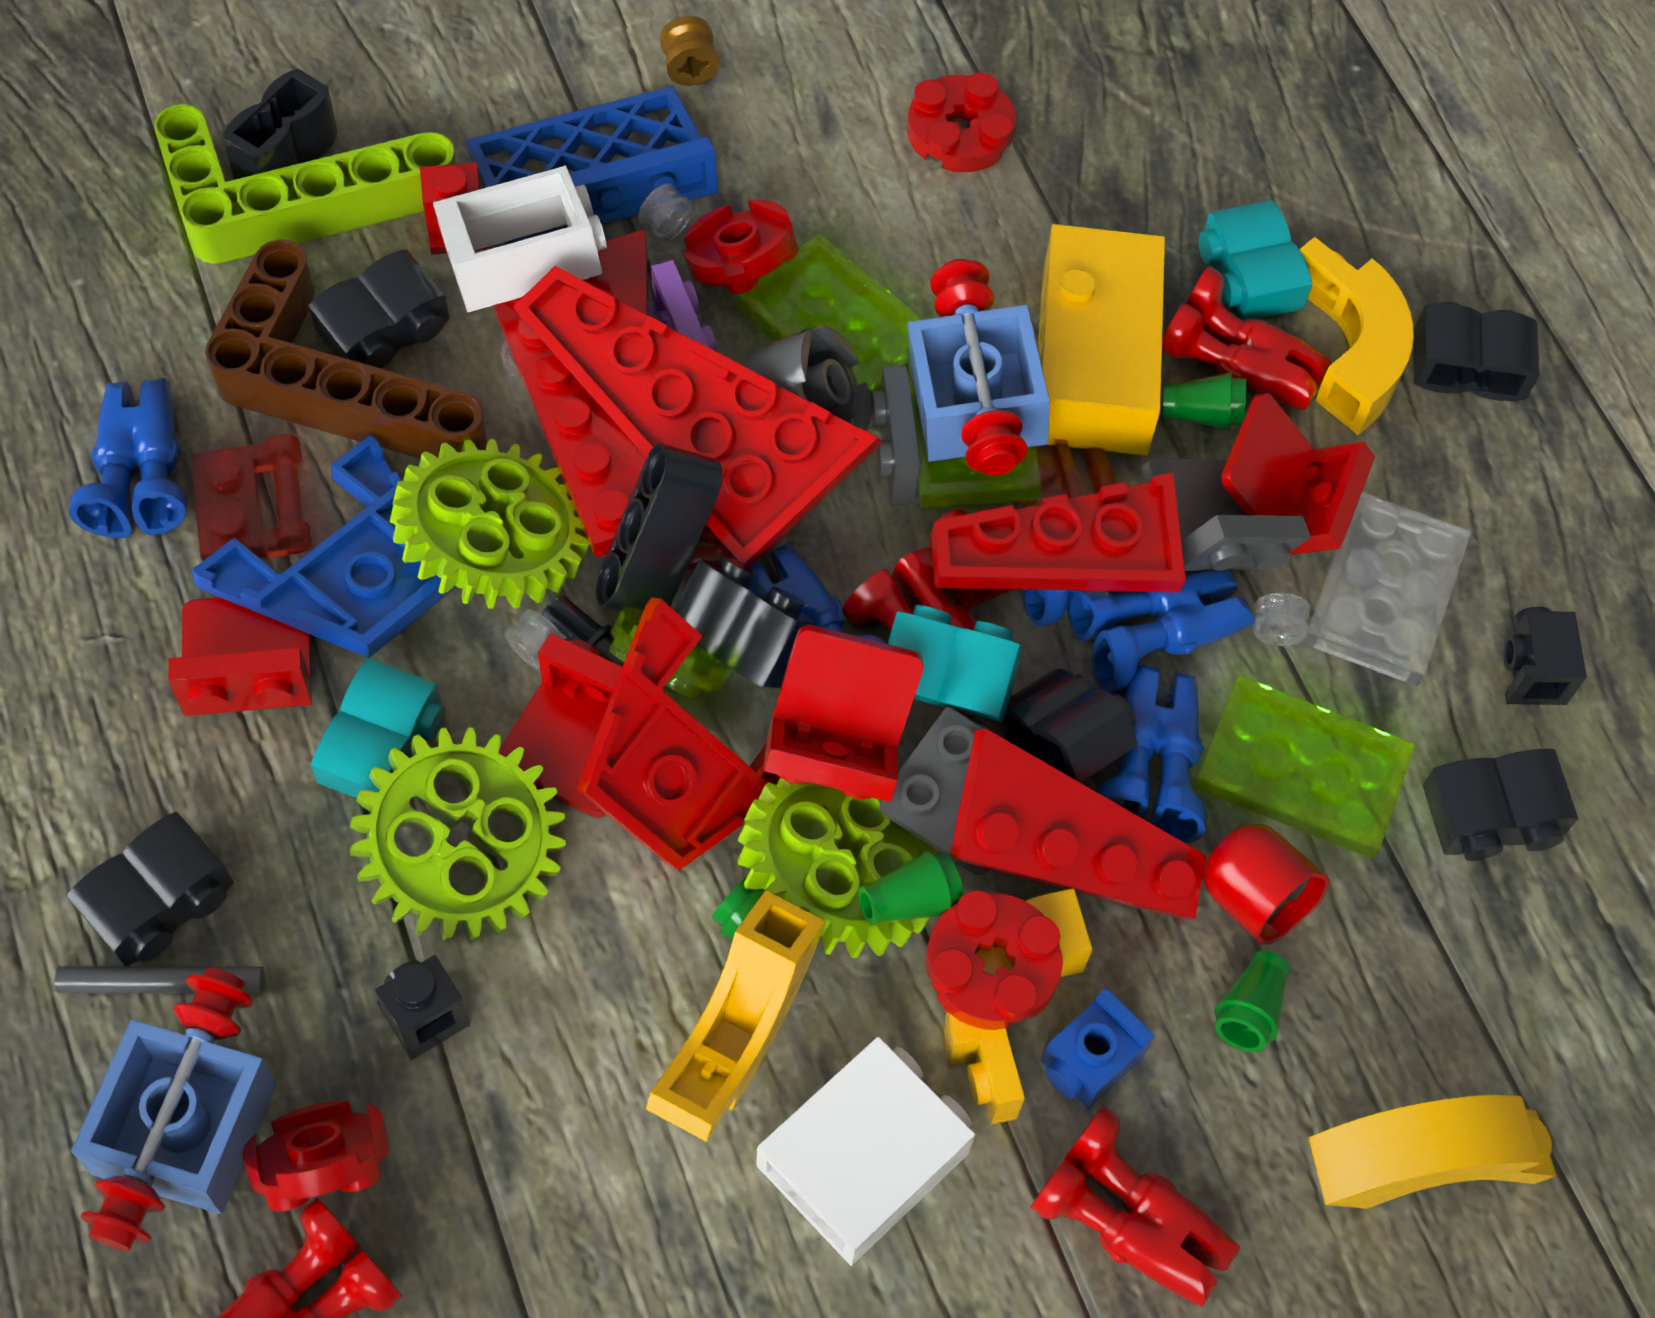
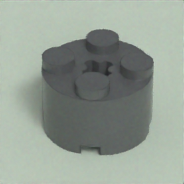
M821 325L816 328L804 329L746 354V368L775 382L778 386L822 407L855 427L867 430L871 418V396L868 383L857 384L852 366L860 364L858 357L848 341L832 327Z

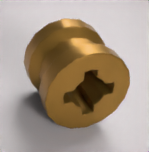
M683 16L670 21L663 27L660 33V45L666 56L665 66L667 74L672 81L686 86L699 85L708 81L716 74L719 69V57L713 46L712 29L706 20L696 16Z

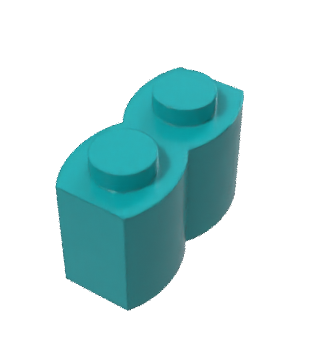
M1272 200L1209 212L1205 229L1199 234L1198 245L1203 262L1207 265L1211 264L1224 277L1223 305L1231 307L1234 315L1243 321L1303 310L1312 287L1311 276L1302 253L1291 242L1287 223L1276 203Z
M915 605L913 614L897 611L888 644L916 651L923 658V672L914 700L945 708L949 706L957 712L1003 723L1024 651L1019 643L1011 641L1013 631L982 621H976L974 630L950 625L952 615L927 606Z
M367 657L351 681L339 712L328 725L315 751L310 766L316 782L354 798H357L360 790L379 792L380 790L372 783L369 775L373 767L384 769L390 773L394 772L388 759L390 750L396 748L408 758L413 757L411 742L414 736L419 734L424 740L430 742L437 737L446 713L445 706L441 705L438 684Z

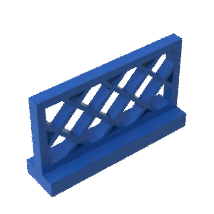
M673 86L466 140L469 157L472 162H477L478 176L483 188L537 174L521 169L529 158L547 163L548 165L543 172L566 166L568 170L575 171L569 173L575 187L585 185L593 214L598 215L601 225L718 193L715 149L708 136L700 137ZM668 108L670 112L664 122L644 117L646 113ZM604 124L618 126L612 136L592 131L594 127ZM632 131L653 136L647 146L626 141ZM554 137L566 140L560 150L540 145L543 140ZM667 141L678 143L677 145L662 148ZM580 145L601 150L594 160L574 155ZM501 151L514 154L507 164L485 158L486 155ZM615 154L627 157L621 160L610 162L612 158L615 156ZM559 226L535 234L504 242V244L507 245L510 243L518 242L542 234L564 229L568 226Z

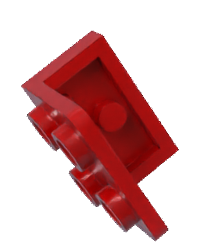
M1265 393L1253 397L1223 469L1221 481L1225 490L1246 515L1304 517L1311 538L1290 551L1291 555L1341 549L1375 455L1364 441L1313 449L1272 395Z
M220 597L188 601L182 609V657L169 658L168 681L183 715L193 716L312 705L311 634Z
M814 625L801 627L794 641L767 731L764 771L777 774L785 781L795 784L810 782L839 789L847 796L855 799L875 798L891 802L898 782V745L923 672L922 656L916 651Z
M550 633L538 651L542 683L500 747L499 754L507 757L513 750L521 746L524 752L518 767L523 771L537 765H541L544 768L534 783L537 790L556 787L558 793L553 797L554 799L594 818H602L606 814L576 789L622 666L603 658L593 646L584 641L573 639L569 642Z

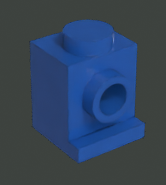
M1105 988L1097 995L1095 1001L1048 1043L1041 1062L1047 1067L1045 1073L1049 1081L1062 1095L1068 1099L1077 1097L1090 1109L1144 1058L1155 1035ZM1089 1038L1104 1054L1094 1055L1086 1049L1084 1041Z

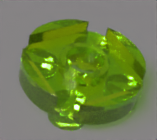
M623 607L610 631L614 641L609 651L624 662L644 611L635 607ZM695 646L666 685L686 697L697 699L701 690L707 692L721 691L732 669L722 662L716 663L714 655Z

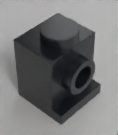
M1546 607L1523 609L1515 615L1516 628L1512 634L1507 635L1504 643L1503 657L1507 670L1513 671L1514 680L1505 692L1506 704L1567 705L1587 678L1575 612L1551 611Z
M436 954L421 963L418 960H413L400 965L386 977L385 984L375 989L379 1000L377 1004L410 1060L470 1026L463 998Z

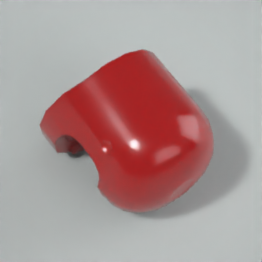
M1248 824L1229 833L1218 843L1208 857L1203 873L1205 887L1212 898L1261 945L1272 944L1283 938L1307 915H1310L1325 896L1330 881L1323 872L1285 840L1283 836L1271 827L1263 824ZM1309 879L1305 889L1298 898L1290 900L1271 922L1266 923L1278 906L1297 887Z

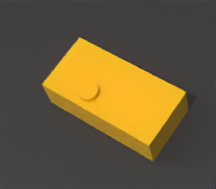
M1052 224L1043 268L1038 353L1050 401L1047 445L1148 456L1160 413L1164 236Z

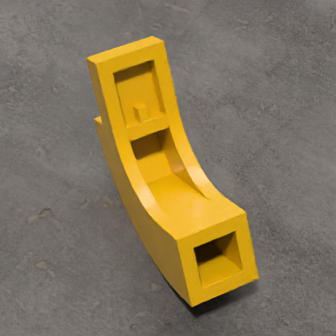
M1314 237L1300 248L1312 280V287L1307 299L1339 325L1349 345V350L1328 367L1315 401L1359 436L1385 410L1409 361L1414 337L1411 312L1396 282L1374 259H1370L1357 270L1341 254L1332 251Z
M1074 888L1026 900V902L1042 912L1045 917L1053 920L1059 928L1061 936L1059 944L1063 956L1061 977L1083 973L1092 952V946ZM1000 948L981 949L976 953L977 956L984 960L983 971L987 974L995 975L999 967L1012 968V961L1005 958V951ZM946 1011L944 1046L948 1066L974 1061V1064L967 1066L970 1091L976 1105H986L991 1125L1017 1119L1025 1097L1006 1028L999 1030L976 1028L959 1021Z
M765 890L736 930L716 989L693 1032L651 1090L646 1106L647 1110L707 1142L727 1110H734L769 1051L808 970L825 920Z
M1516 1095L1466 1096L1414 1104L1363 1117L1309 1137L1325 1204L1330 1206L1368 1209L1406 1194L1445 1184L1474 1180H1498L1536 1184L1556 1177L1550 1156L1552 1141L1549 1132L1539 1120L1537 1110L1526 1109L1522 1096Z

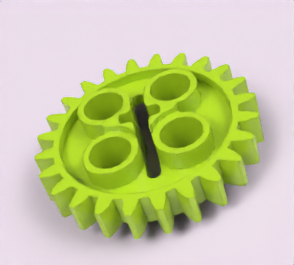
M469 439L464 441L462 452L458 453L445 442L441 444L438 458L424 451L421 454L419 467L409 464L406 467L404 480L397 483L390 523L396 525L393 542L405 544L402 560L404 563L421 561L418 573L420 580L428 579L435 575L439 576L441 582L438 592L441 594L450 591L454 586L461 588L462 603L468 604L476 593L484 595L488 609H494L498 596H506L514 609H518L524 593L538 604L542 603L547 588L559 594L562 592L566 578L575 579L580 563L584 561L589 542L565 484H558L561 475L558 467L546 471L539 468L542 461V455L539 453L533 455L528 460L520 458V446L518 444H514L507 453L499 452L495 439H489L485 450H478L472 440Z
M468 727L460 744H453L448 730L441 728L437 735L436 747L430 748L426 741L418 734L413 737L411 742L413 757L408 758L396 748L390 750L388 759L394 771L393 773L373 767L369 778L380 790L379 792L360 790L356 802L371 812L369 815L354 816L350 821L349 828L367 834V839L360 840L351 846L350 855L370 857L371 861L358 873V881L364 882L378 879L381 886L376 891L371 902L376 905L393 898L398 903L391 919L395 924L410 912L417 915L416 935L421 936L427 930L432 921L440 923V933L443 942H449L456 930V926L461 924L464 925L470 941H476L480 937L483 920H487L491 928L499 934L507 928L504 913L506 909L521 920L530 913L528 905L522 896L523 894L537 900H542L548 893V890L537 876L555 877L560 871L561 867L553 860L547 858L546 853L561 851L566 846V840L549 834V829L563 822L565 813L546 811L544 806L553 799L558 791L556 787L537 790L534 783L544 769L541 765L534 766L526 771L518 767L524 752L521 746L513 750L507 757L499 754L500 735L495 734L489 740L485 748L476 745L474 728ZM443 775H454L460 778L466 785L468 791L467 799L460 803L443 801L436 794L434 780ZM412 798L421 800L439 820L421 811H416L410 806L409 801ZM495 813H506L513 816L520 827L519 839L513 842H502L496 839L490 833L488 817ZM461 821L471 828L466 837L468 841L463 840L457 847H454L446 841L450 832L448 827L454 828ZM406 826L419 828L427 835L429 850L420 856H408L397 848L394 841V833ZM478 848L503 859L507 864V868L499 870L494 867L492 862ZM459 864L474 867L482 878L481 891L474 895H463L456 892L449 881V870Z
M780 778L777 785L768 782L764 786L759 799H754L744 819L746 822L738 837V842L745 845L738 858V865L751 868L744 886L747 889H764V892L767 890L825 920L820 935L825 954L830 955L838 941L845 942L852 958L859 956L866 942L877 956H881L891 941L902 948L906 945L913 932L920 934L931 917L885 921L870 925L861 911L858 900V889L860 886L873 883L925 852H930L934 856L942 854L885 817L880 811L879 799H855L847 796L839 789L810 782L795 784Z

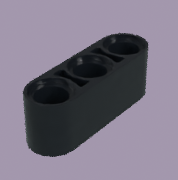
M663 443L656 444L650 450L598 575L596 599L599 606L642 617L645 606L651 598L662 599L671 607L721 488L723 475L722 465L719 460Z

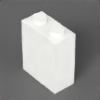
M879 1037L874 1039L757 1146L756 1166L850 1266L856 1263L969 1154L975 1137V1133L970 1129L972 1122L965 1110L947 1095L939 1098L921 1080L924 1075L917 1062L900 1047H895L891 1050Z

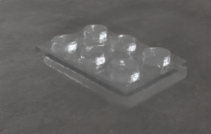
M1362 492L1341 549H1336L1302 644L1418 687L1425 675L1471 531Z

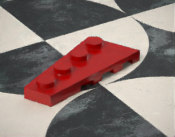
M1173 472L1156 475L1148 483L1128 487L1125 482L1102 486L1098 493L1068 499L1067 494L1043 498L1041 505L1016 510L1013 506L1009 505L936 520L931 532L935 588L1180 592L1186 582Z
M986 728L975 730L949 856L952 860L1067 890L1074 888L1075 892L1179 919H1195L1207 857L1205 854Z

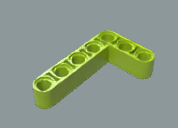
M187 104L172 105L161 111L154 122L156 136L191 249L198 259L211 264L224 263L255 255L261 246L270 241L281 239L290 240L298 244L423 212L420 167L456 164L454 146L451 141L442 134L426 132L225 182L207 122L201 110Z

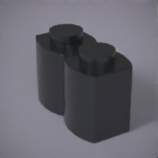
M295 69L277 78L264 92L261 103L239 113L228 124L223 134V142L234 180L319 159L335 142L338 133L328 86L303 71Z
M407 249L391 253L379 259L364 270L359 277L347 279L333 285L318 295L308 305L316 331L336 356L377 368L386 366L401 347L433 339L450 319L445 295Z
M1442 302L1424 306L1413 329L1415 385L1441 393L1472 392L1480 397L1498 401L1527 399L1540 376L1538 327L1535 319L1511 310L1480 313L1473 308L1454 302Z
M723 556L721 562L700 559L674 611L703 636L697 643V647L714 655L727 667L761 687L781 688L798 630L805 625H816L811 618L801 612L805 603L793 594L775 586L771 587L769 593L753 582L756 572L731 557Z
M1059 668L1050 671L1012 695L1004 722L1000 723L1007 741L1080 783L1138 746L1133 729L1136 725V718L1130 705L1123 697L1118 694L1111 695L1100 688H1093L1091 683L1082 675L1078 674L1075 676Z
M1532 749L1507 754L1495 759L1475 758L1451 762L1433 768L1422 785L1444 855L1464 854L1465 859L1468 861L1483 860L1495 856L1503 850V845H1525L1528 851H1541L1552 848L1564 841V836L1579 819L1555 749Z
M176 811L144 830L122 853L106 860L90 871L69 891L67 897L122 964L130 966L137 961H149L161 954L171 943L172 934L180 924L192 918H204L216 911L225 901L226 891L234 882L224 864Z

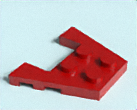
M651 598L643 611L576 790L666 865L680 871L744 825L742 820L746 817L754 799H759L764 786L768 782L777 785L780 777L777 774L764 771L766 744L750 766H748L663 691V687L703 636L662 599Z

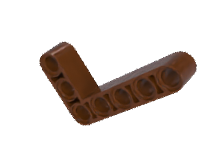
M290 240L270 241L261 246L254 255L205 350L218 395L223 401L237 407L360 442L371 435L378 441L381 448L419 459L424 451L438 458L441 444L445 442L458 453L462 452L464 441L469 439L472 440L478 450L486 449L488 442L481 404L474 396L466 392L292 344L309 311L308 305L315 297L305 251L299 244ZM408 413L407 415L397 416L399 414ZM465 429L459 432H452L453 430Z

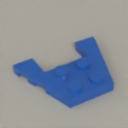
M371 435L331 464L332 480L367 507L282 574L276 573L236 538H233L192 569L194 584L203 591L368 658L373 656L456 588L454 586L444 594L439 593L441 582L439 576L435 575L428 579L420 580L418 573L421 561L404 563L402 560L405 544L393 542L396 525L390 523L397 483L402 480L397 472L391 471L383 458V449Z

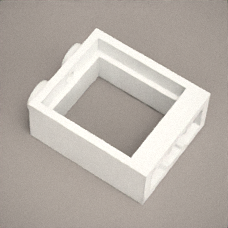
M566 166L433 202L445 247L467 313L523 297L554 266L581 280L603 274L597 251L607 249V244L599 217L593 214L585 185L575 187ZM559 226H568L564 229L542 234L518 242L510 243L493 249L485 250L478 253L474 252V250L510 241L527 235L535 234Z

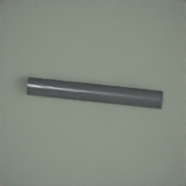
M58 966L55 973V989L57 993H195L186 984L187 977L192 974L204 975L207 968H216L241 978L246 984L243 991L247 994H262L265 985L264 967Z

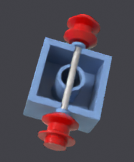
M962 258L954 259L940 267L930 280L931 290L937 296L934 302L935 311L940 317L908 322L910 370L928 462L965 457L968 466L973 470L991 476L1003 475L1012 471L1026 457L1028 447L1048 444L1050 404L1028 305L989 310L994 303V294L988 286L990 279L988 269L977 261Z
M207 968L204 975L192 974L187 977L186 984L195 992V996L191 1003H178L173 1008V1012L183 1027L187 1029L185 1035L133 1019L130 1020L71 1149L74 1156L91 1175L103 1178L97 1180L94 1185L105 1197L100 1210L84 1211L80 1216L82 1220L92 1225L88 1236L98 1243L122 1251H130L134 1241L149 1243L152 1237L141 1225L146 1213L164 1211L165 1205L159 1196L221 1215L224 1212L244 1164L242 1158L243 1148L247 1141L254 1134L256 1135L277 1085L263 1058L214 1044L215 1040H223L240 1034L241 1028L231 1019L235 1008H249L253 1004V999L243 991L246 985L245 982L227 971Z

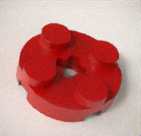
M977 72L970 76L950 75L935 80H925L916 86L914 98L909 106L907 120L908 139L918 155L926 160L928 153L933 158L941 160L943 169L952 172L980 171L993 166L1001 159L1002 151L1008 145L1010 147L1016 124L1015 110L1006 94L998 89L997 80L990 74ZM962 118L970 121L969 128H960L958 122L948 121Z
M749 200L747 202L750 210L732 213L729 204L717 208L698 219L684 236L687 249L686 251L683 250V255L691 276L707 285L726 286L727 291L731 294H742L754 289L758 285L760 277L772 272L782 263L793 259L798 254L799 248L787 210L780 204L772 201Z
M978 890L966 893L956 905L947 909L940 916L929 938L925 966L928 978L930 975L931 983L938 992L937 999L953 1017L967 1025L980 1029L999 1030L1009 1028L1010 1023L1023 1021L1029 1016L1032 1019L1047 1007L1061 977L1063 956L1059 944L1061 937L1059 928L1053 920L1045 917L1036 907L1020 898L1002 893L988 894ZM1000 948L1005 951V958L1012 961V968L999 967L995 975L987 974L983 971L984 960L977 956L976 953L981 949Z
M329 1101L309 1105L282 1115L271 1122L274 1135L265 1139L258 1146L256 1135L254 1134L243 1148L242 1158L251 1188L256 1193L265 1196L269 1209L273 1211L295 1209L306 1203L310 1197L327 1194L338 1189L355 1192L369 1188L381 1178L379 1163L385 1158L390 1147L381 1111L375 1106L366 1104L368 1115L352 1113L349 1101Z

